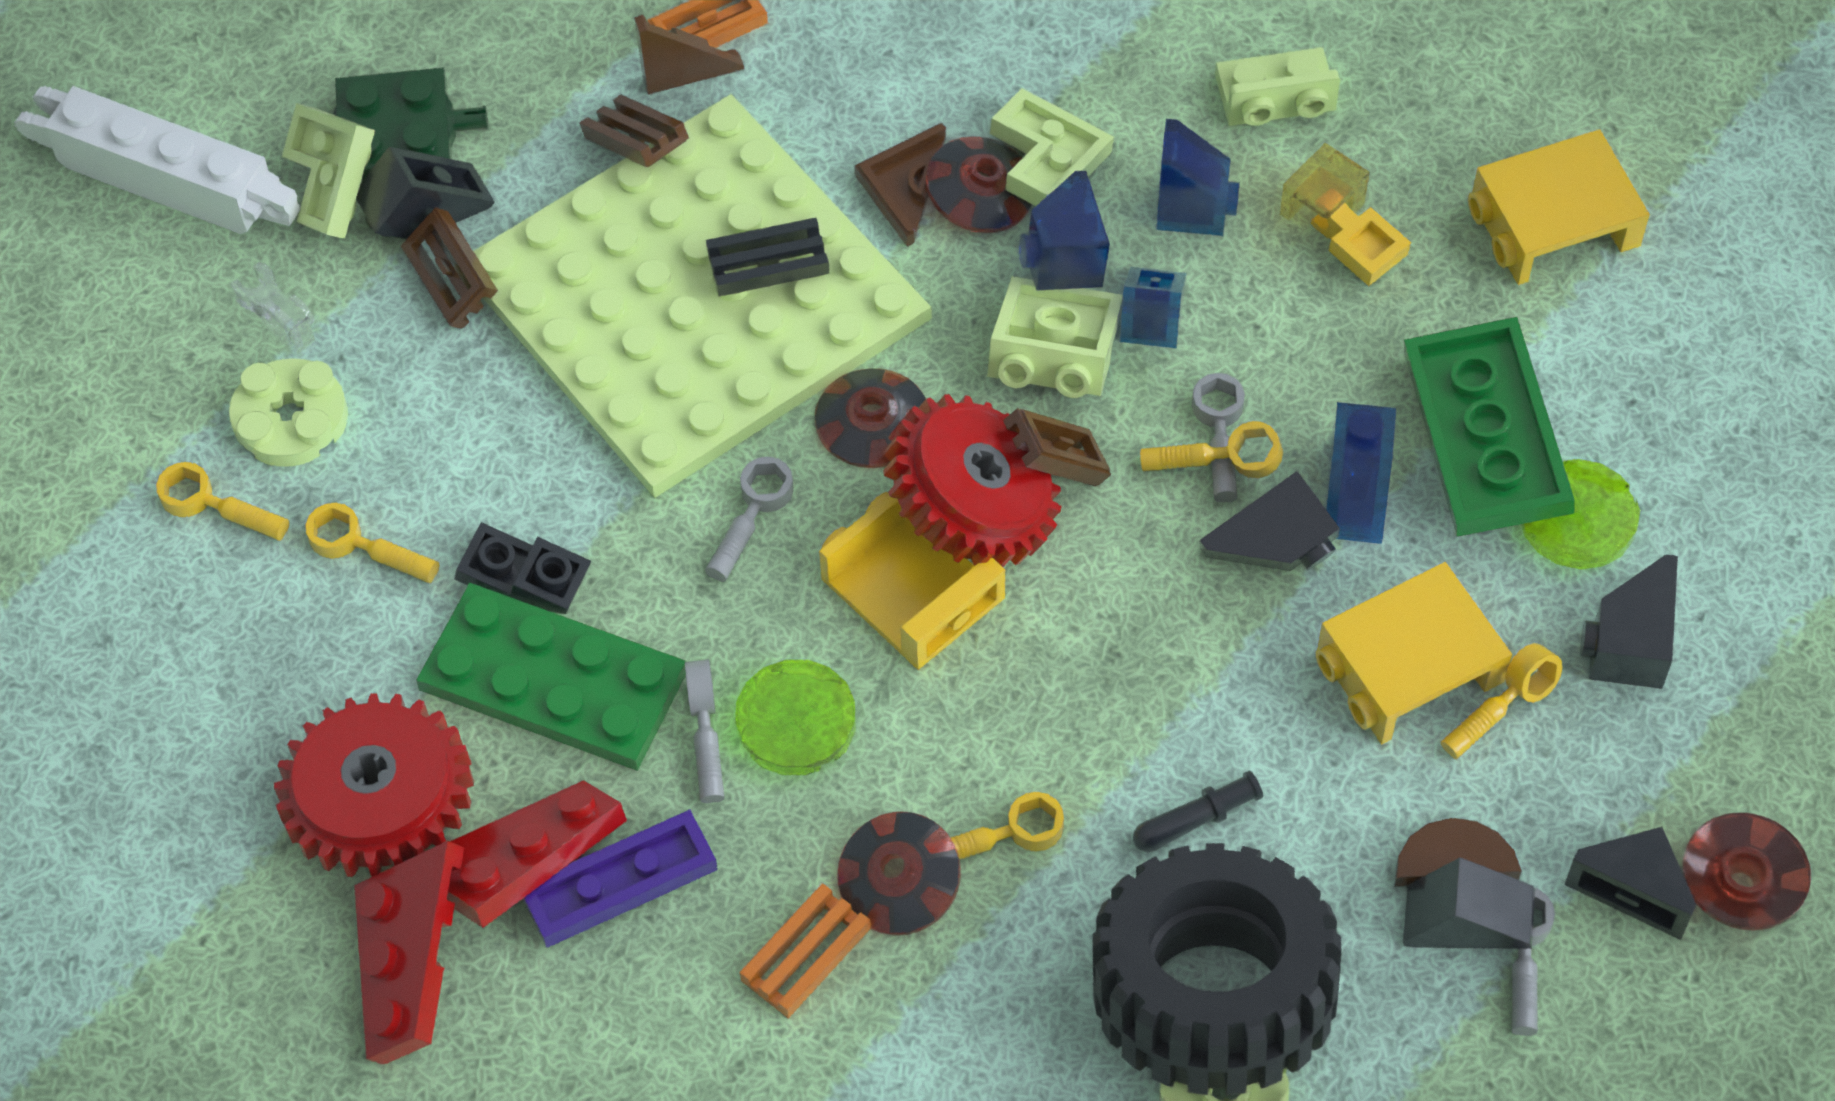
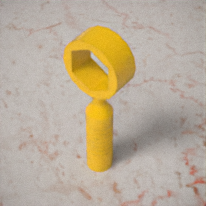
M1258 421L1243 423L1237 427L1229 437L1226 447L1214 448L1207 443H1195L1191 445L1141 448L1140 451L1141 467L1144 472L1207 466L1215 459L1230 458L1237 471L1248 478H1262L1270 475L1278 468L1283 456L1282 444L1277 433L1271 426ZM1267 436L1273 446L1265 461L1243 463L1238 453L1246 438Z
M175 463L167 467L157 480L156 489L160 502L164 509L173 516H194L202 512L207 506L217 509L222 518L253 529L278 541L282 540L289 529V520L287 518L270 513L234 497L221 499L212 495V486L206 472L195 463ZM185 478L200 483V491L183 501L169 496V488Z
M336 502L324 504L316 508L306 521V535L314 552L322 557L331 559L341 558L350 554L358 547L367 551L372 560L390 566L405 574L412 575L427 583H432L439 571L440 565L436 560L402 548V546L382 538L369 540L362 537L361 527L353 509L345 504ZM333 519L349 524V533L332 543L317 537L318 528Z
M1537 643L1529 644L1519 650L1512 658L1506 671L1505 681L1508 689L1500 696L1489 697L1479 708L1440 742L1443 749L1457 760L1506 715L1508 704L1517 696L1532 703L1548 696L1556 687L1563 669L1561 659L1549 649Z
M1042 792L1026 793L1018 797L1011 805L1008 814V825L996 829L976 828L964 834L961 833L949 839L946 838L939 842L925 845V847L931 854L955 849L959 860L989 851L997 841L1009 837L1025 850L1034 852L1047 850L1054 846L1062 836L1064 828L1063 809L1059 802L1049 794ZM1040 807L1055 819L1054 828L1032 836L1018 825L1019 814Z

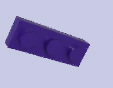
M689 809L568 864L524 897L523 901L546 948L717 871V861Z

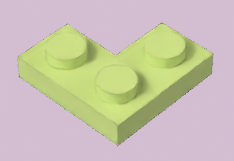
M1023 88L991 119L990 134L1026 153L1020 162L1007 174L1005 190L1051 215L1112 153L1114 136Z
M296 103L282 157L311 168L297 218L298 223L326 235L345 239L349 222L356 211V197L363 171L371 157V143L375 130L319 109Z

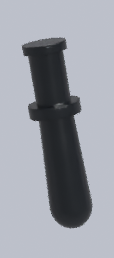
M1248 770L1243 773V777L1219 789L1214 790L1213 787L1208 786L1201 790L1202 797L1140 823L1133 833L1135 846L1142 851L1152 852L1212 819L1217 823L1226 820V812L1253 799L1258 801L1263 798V792L1257 778Z

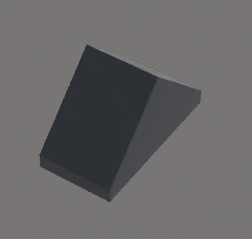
M1663 827L1578 849L1564 884L1679 940L1682 939L1696 907L1695 900Z
M1459 857L1408 884L1403 944L1405 947L1532 949L1535 904L1534 886Z

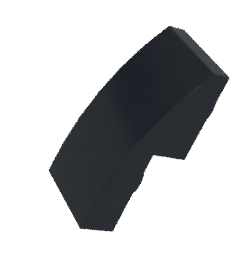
M481 522L456 569L454 580L466 585L472 583L550 612L566 614L591 565V560L538 536L534 544L531 545Z

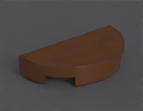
M1448 818L1428 823L1408 838L1398 856L1394 887L1408 886V884L1459 857L1517 880L1520 879L1522 870L1514 849L1497 831L1474 820Z

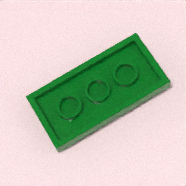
M1518 317L1404 339V354L1456 536L1460 537L1575 514V499Z
M469 583L418 675L416 682L419 690L638 771L686 676V660Z

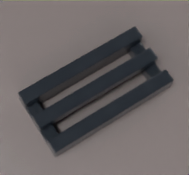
M816 217L706 240L707 254L718 297L830 274L829 261L824 251V243L819 233ZM811 253L813 255L806 258L779 263V260L797 257ZM757 265V268H752L748 270L725 274L724 272L738 268Z

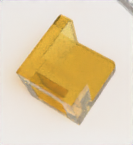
M1324 143L1283 184L1280 215L1289 221L1305 205L1321 217L1330 218L1344 203L1356 213L1365 204L1370 172L1332 146Z

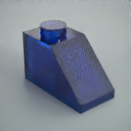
M1166 118L1156 230L1223 236L1225 215L1236 216L1240 182L1229 181L1231 159L1177 119Z
M1086 170L1073 172L1031 210L1028 234L1020 235L1019 256L1021 266L1023 268H1030L1036 291L1103 287L1110 243Z
M1337 402L1331 437L1325 509L1340 528L1339 536L1336 539L1382 544L1393 459L1396 408Z

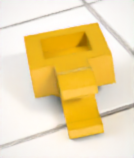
M1332 191L1315 203L1314 208L1320 213L1311 220V225L1326 238L1331 239L1328 251L1366 285L1370 286L1408 255L1411 242L1371 207L1358 216L1340 196Z

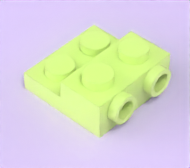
M1012 276L991 336L987 377L998 378L1011 388H1022L1028 384L1056 388L1062 395L1069 398H1078L1085 394L1101 396L1110 366L1112 344L1121 317L1124 295Z

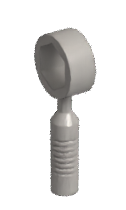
M1208 374L1199 379L1193 391L1192 409L1194 415L1200 422L1215 429V435L1210 441V446L1214 448L1226 447L1228 445L1229 436L1226 433V426L1235 423L1243 412L1245 397L1243 387L1236 378L1228 374ZM1217 389L1234 396L1235 404L1222 411H1218L1202 404V396ZM1230 458L1215 459L1211 462L1214 500L1217 502H1233L1237 499L1235 467Z
M760 457L749 462L742 470L740 477L742 497L748 507L744 514L734 518L715 554L708 563L705 572L709 577L725 582L755 530L754 519L759 511H777L786 506L791 500L794 491L792 472L788 465L778 458ZM777 474L783 481L778 493L757 495L751 487L757 475Z
M707 659L685 662L691 716H697L698 730L693 739L696 751L700 801L702 803L720 802L724 800L725 796L721 774L720 751L718 749V734L710 725L709 714H716L710 661Z
M1534 888V908L1542 912V925L1533 929L1532 946L1545 940L1551 931L1555 916L1553 903L1545 893L1537 888ZM1518 949V958L1512 965V1033L1515 1035L1533 1036L1538 1033L1537 964L1531 958V949Z

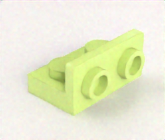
M1323 47L1216 62L1215 77L1229 126L1240 124L1258 126L1274 119L1295 116L1313 118L1325 112L1336 111L1340 78L1337 70H1329Z

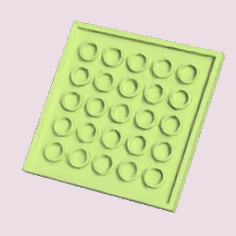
M732 94L684 122L689 139L650 167L642 166L625 158L474 250L475 255L498 289V292L492 298L483 297V299L654 498L932 319L931 306ZM648 144L650 149L654 147V145ZM817 218L819 233L824 243V251L829 261L830 274L718 297L707 254L706 240ZM811 253L797 257L779 260V263L806 258L813 255ZM757 265L738 268L724 272L725 274L748 270L752 268H757Z

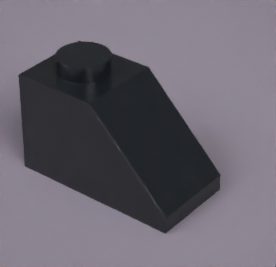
M388 147L360 184L356 197L358 204L365 214L366 223L375 234L383 237L407 239L435 207L448 211L455 223L491 208L495 203L472 163L394 147Z
M1296 471L1200 539L1199 542L1200 549L1207 558L1291 571L1302 563L1307 570H1310L1336 551L1331 542L1338 538L1340 528L1299 472Z
M1666 554L1601 599L1595 621H1584L1580 656L1590 657L1589 680L1658 689L1663 688L1673 659L1678 556Z

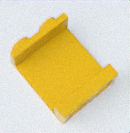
M1600 129L1477 167L1473 190L1468 195V205L1474 221L1478 225L1484 224L1492 237V250L1497 263L1502 268H1509L1518 285L1529 281L1534 257L1610 233L1620 253L1640 247L1650 216Z
M884 492L871 502L862 517L848 528H838L825 540L821 550H819L821 580L919 670L1005 599V569L993 558L987 563L979 562L974 566L968 559L963 558L957 563L953 561L952 554L943 550L935 551L932 549L933 544L922 535L917 536L914 533L915 527L908 518H901L899 512L902 508L898 499L892 498L888 492Z
M1445 561L1322 622L1315 656L1318 666L1326 679L1330 682L1338 681L1348 695L1349 710L1356 723L1364 730L1370 728L1382 745L1392 740L1396 719L1411 710L1473 679L1477 681L1484 692L1504 683L1512 653Z

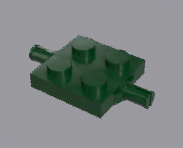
M444 67L335 78L336 108L333 115L375 130L371 143V157L364 168L361 180L365 179L388 147L452 159L451 148L456 138V131L489 129L486 105L483 107L453 109V105L448 97L447 78Z

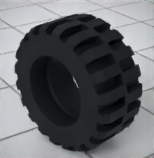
M1206 843L1205 850L1190 851L1189 845L1171 849L1168 851L1167 859L1159 861L1154 856L1138 865L1135 878L1128 874L1111 889V899L1109 898L1102 903L1096 917V931L1093 933V1001L1096 1015L1102 1019V1031L1107 1040L1116 1048L1122 1047V1058L1136 1070L1142 1071L1145 1067L1151 1069L1152 1080L1171 1088L1174 1082L1188 1085L1189 1093L1207 1095L1208 1089H1225L1226 1095L1246 1093V1085L1258 1083L1262 1089L1282 1081L1283 1070L1286 1068L1291 1073L1300 1070L1311 1060L1312 1050L1315 1051L1321 1048L1331 1031V1020L1336 1018L1342 955L1341 935L1336 932L1337 919L1331 906L1324 900L1320 901L1321 891L1304 875L1296 879L1295 868L1277 857L1270 862L1262 858L1260 850L1242 846L1240 852L1224 850V843ZM1225 946L1254 956L1264 963L1271 972L1247 987L1231 991H1207L1193 988L1177 981L1166 973L1161 966L1175 955L1192 948Z

